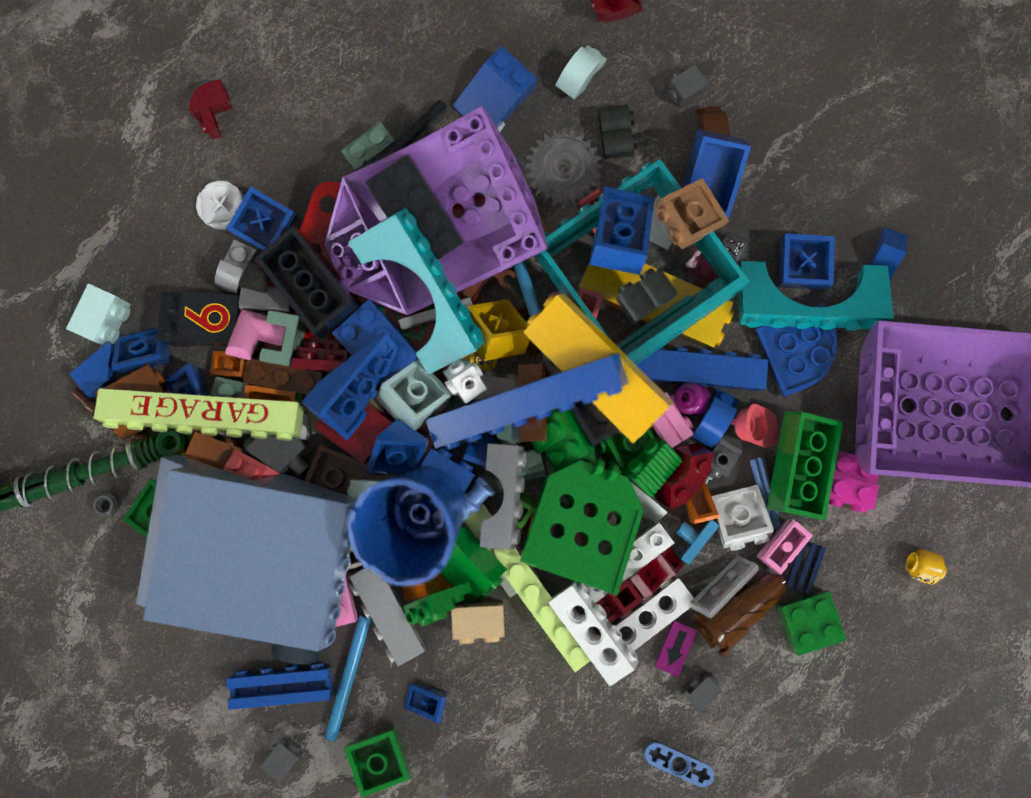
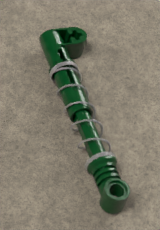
M167 430V432H161L144 440H128L126 446L116 444L109 456L101 451H95L91 454L87 463L81 459L73 458L64 466L52 465L45 472L39 474L31 472L25 477L18 476L12 479L9 484L0 485V512L18 506L21 508L29 507L36 500L45 497L52 499L54 494L67 490L74 492V488L84 485L86 479L89 478L92 484L96 485L95 476L110 471L117 478V469L128 465L139 471L146 468L149 463L160 460L161 457L181 455L185 453L189 439L184 433ZM172 437H175L176 446L171 449L169 441ZM118 446L126 448L124 451L113 454L114 449ZM96 453H100L105 456L91 461L93 455ZM77 460L82 462L83 464L80 465L78 462L72 463V461ZM43 484H44V486H42V487L32 489V488H34V487H37V486H40V485H43Z

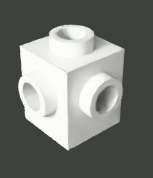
M463 358L453 362L443 372L448 379L445 385L452 395L457 394L466 404L487 390L480 379L483 373L475 362L470 364Z

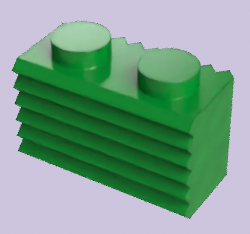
M654 436L653 439L645 443L643 451L638 457L629 462L628 469L623 475L628 477L629 481L647 496L654 497L660 486L673 474L679 463H682V459L667 441Z

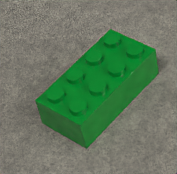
M784 412L767 504L768 510L826 521L843 422L805 412Z

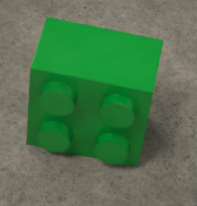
M822 589L810 593V595L807 594L776 605L790 649L797 656L847 640L830 591Z
M396 725L348 742L344 748L361 798L408 781L411 778L412 771Z

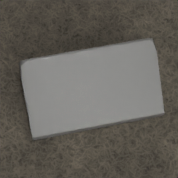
M241 287L238 306L240 311L242 309L256 312H268L270 310L280 313H291V305L278 288Z

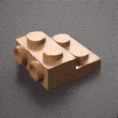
M703 178L663 197L655 205L657 219L661 223H666L670 230V240L675 245L679 244L681 249L701 240L705 235L725 226L729 222Z

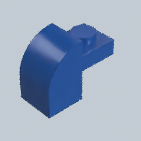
M718 388L713 394L708 409L698 421L692 437L714 449L737 412L736 407L739 400Z

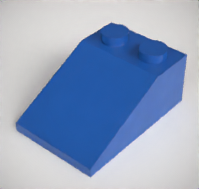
M501 46L484 63L453 104V108L462 116H465L484 106L496 127L499 128L537 88V77Z
M604 187L590 265L637 275L641 274L648 255L655 197Z

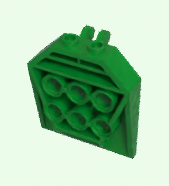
M590 459L580 460L544 478L520 562L604 592L618 595L644 509L628 477L621 475L622 472L619 470V466L612 465V467H607L606 470L604 469L605 462L601 459L597 461ZM561 496H566L569 499L570 506L568 509H564L560 505ZM585 504H589L593 508L592 517H587L584 514L583 508ZM609 513H613L616 516L617 521L614 526L610 525L607 521ZM553 524L557 525L561 530L558 538H554L550 533V528ZM576 533H580L584 537V544L581 547L574 542ZM601 541L605 542L608 547L605 555H602L598 550V544Z

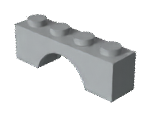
M488 444L486 470L492 472L500 480L504 490V499L499 511L491 518L482 521L480 547L516 549V544L520 543L521 531L517 528L518 519H521L523 512L522 503L519 502L520 493H523L525 486L524 478L521 477L522 467H525L527 459L526 452H523L524 447Z

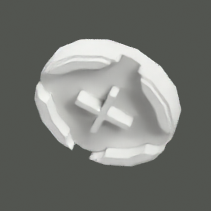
M215 181L207 184L204 187L205 189L199 193L196 209L199 217L206 225L214 229L225 230L241 204L244 195L236 186L228 181Z

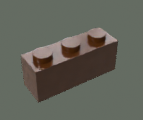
M251 358L246 363L243 383L308 395L317 383L326 377L325 374L327 372L291 369V366L268 363Z

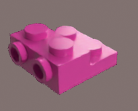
M838 451L829 505L842 507L844 503L851 505V510L866 513L867 510H874L879 485H877L879 475L865 473L859 466L856 455Z

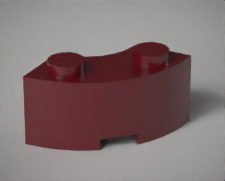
M696 443L675 448V452L681 457L682 463H679L673 474L660 486V489L654 494V499L670 509L688 502L702 487L712 468V451Z

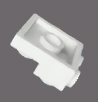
M758 485L711 496L719 513V518L716 519V522L720 526L717 530L724 549L730 547L731 551H736L744 548V543L754 541L755 545H760L768 542L769 537H772L774 529Z

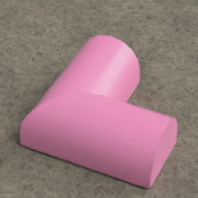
M242 309L227 345L226 354L251 360L258 340L282 346V338L286 327L267 323V315Z

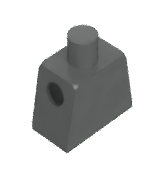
M267 435V439H255L246 448L249 453L280 474H284L290 468L300 477L310 467L301 458L308 449L300 438L292 437V441H282L276 439V436Z

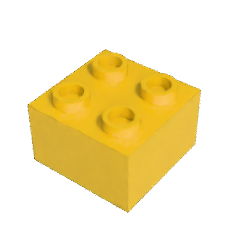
M508 299L466 306L475 326L483 334L485 343L476 351L483 361L524 354L526 352L530 339L523 332L528 325Z

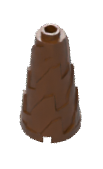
M766 574L747 587L741 588L712 619L699 612L693 614L692 619H698L694 625L712 649L717 645L721 648L716 653L724 657L765 616V613L783 598L782 595L786 592L785 587L787 584L779 574Z

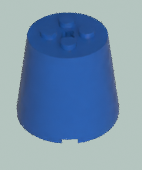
M434 468L415 469L372 485L360 495L349 516V540L357 559L367 570H372L382 577L381 580L391 584L415 585L433 578L448 562L461 529L466 511L463 492L452 477Z

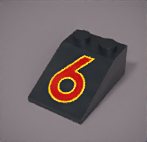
M187 291L162 292L156 341L174 347L228 345L240 315V309L238 308L240 296Z

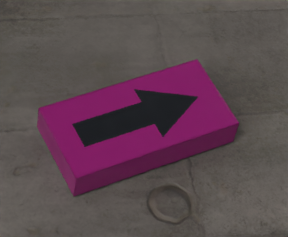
M674 620L654 666L678 677L698 630Z

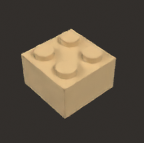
M503 602L454 604L455 609L451 610L453 640L459 639V644L474 643L475 638H484V642H499L500 637H504Z

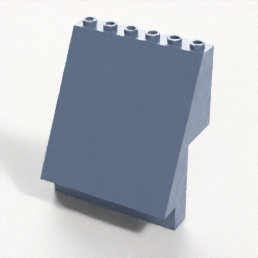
M178 454L161 457L136 604L145 607L143 620L312 651H320L332 645L336 637V621L341 612V596L346 587L344 582L346 571L350 566L351 543L348 534V521L351 510L358 499L286 474L253 481Z

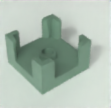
M268 310L267 323L285 326L286 330L282 338V351L261 349L259 361L292 367V358L297 357V347L303 346L306 324L299 316Z

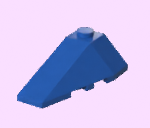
M382 332L319 381L301 403L341 437L348 440L364 421L367 412L364 410L370 398H375L378 392L375 388L380 378L386 376L399 347L386 333Z

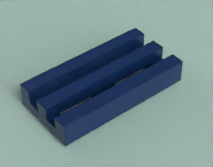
M809 541L793 560L786 580L788 587L810 595L826 547ZM808 546L809 550L797 584H794L793 581L805 547ZM816 549L818 551L805 587H802Z

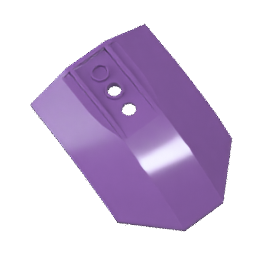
M484 106L375 163L343 176L324 243L336 271L348 291L406 315L434 304L427 285L413 270L391 260H372L361 264L349 244V241L388 219L364 182L407 154H411L465 240L462 245L438 259L443 266L448 280L454 284L457 293L548 249L534 197L513 152ZM479 192L485 196V203L482 207L475 203V196ZM456 203L461 204L464 208V214L460 218L455 217L452 213V208Z

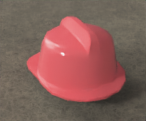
M751 404L748 408L741 409L737 413L736 418L730 423L735 426L738 438L743 441L752 442L764 448H770L778 439L779 425L776 416L771 410L758 404Z

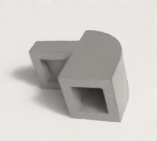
M233 240L224 261L220 260L215 274V286L231 295L240 296L241 287L248 286L249 284L248 272L258 251Z

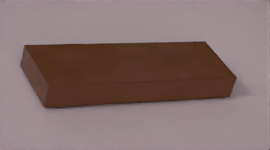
M545 364L518 365L519 387L545 378ZM535 416L526 418L528 423L519 426L520 442L547 441L546 417L536 420Z

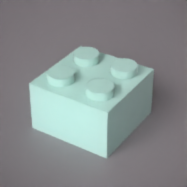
M88 284L66 329L101 345H105L107 342L114 344L119 337V328L122 322H125L129 317V307L131 304Z
M417 359L384 382L376 399L395 420L399 419L412 429L417 430L426 423V419L436 416L446 408L452 393L433 373L428 375L420 360Z

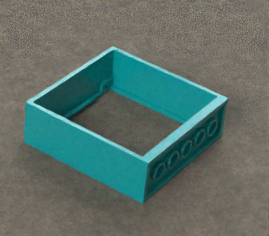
M661 159L654 164L652 161L646 163L640 168L638 175L635 177L629 175L619 183L620 187L617 188L641 194L652 186L661 199L681 189ZM600 195L598 198L600 201L594 205L589 203L578 211V216L572 220L568 217L557 225L559 229L551 234L549 232L544 233L548 249L534 255V257L559 292L565 294L607 336L552 259V257L596 228L602 195ZM714 232L705 235L694 244L719 278L711 282L696 295H687L616 345L636 365L736 296L750 283Z

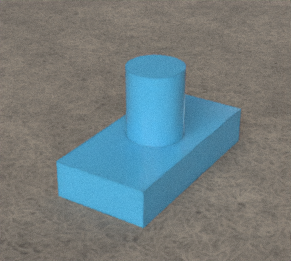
M708 520L697 532L684 521L675 533L689 544L679 555V559L685 564L690 565L720 525L713 520Z

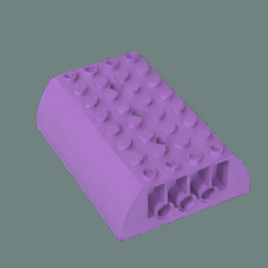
M888 321L876 322L869 331L860 352L854 452L861 469L868 474L1031 487V333ZM905 399L913 403V410L910 413L905 412L902 408V402ZM954 403L962 407V414L959 417L954 416L951 412V407ZM1004 407L1008 408L1011 412V418L1008 421L1003 420L1000 415Z

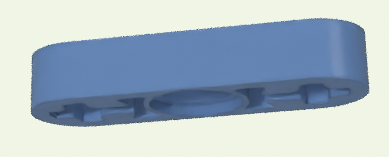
M651 741L644 748V756L647 762L654 767L699 787H707L714 780L713 769L702 760L659 741ZM659 747L660 753L668 756L667 765H663L665 760L657 756L653 760L652 755L649 753L650 750H656ZM676 757H682L686 761L684 769L680 771L672 768V761ZM691 762H694L692 767L698 771H702L703 768H706L705 772L708 774L707 778L702 777L701 780H699L698 775L690 771Z

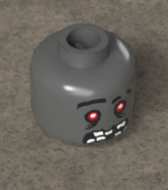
M730 232L723 235L722 238L718 237L738 266L741 261H746L751 249L748 247L746 239Z

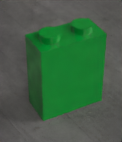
M464 526L460 529L452 554L440 573L453 587L469 582L472 592L463 596L472 604L477 598L482 601L501 584L503 579L500 576L507 568L486 547H480V540Z

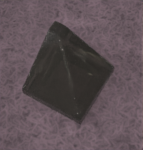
M250 260L239 281V285L242 288L266 293L267 274L256 262Z

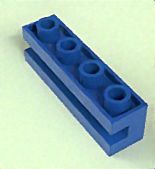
M324 663L309 664V668L299 669V665L285 666L284 671H274V667L261 668L259 673L249 674V670L234 671V675L226 679L227 689H230L228 710L326 701L333 697L331 666L324 667Z

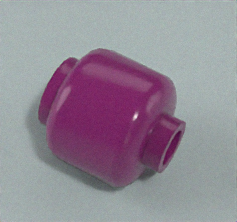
M687 382L677 388L674 402L679 411L688 415L698 416L708 409L711 403V396L706 387L694 382Z

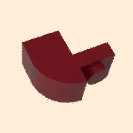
M591 0V5L597 12L601 22L625 19L643 11L641 0Z
M217 79L201 85L193 92L189 102V110L195 120H199L204 134L208 133L213 140L222 137L215 115L231 110L233 107L226 86L221 79Z
M669 547L634 573L630 579L635 589L646 599L662 583L675 576L684 564L672 548Z
M627 579L621 583L618 595L608 593L597 601L596 605L602 606L606 612L607 620L611 623L617 617L628 613L643 599ZM592 626L596 632H600L597 627Z

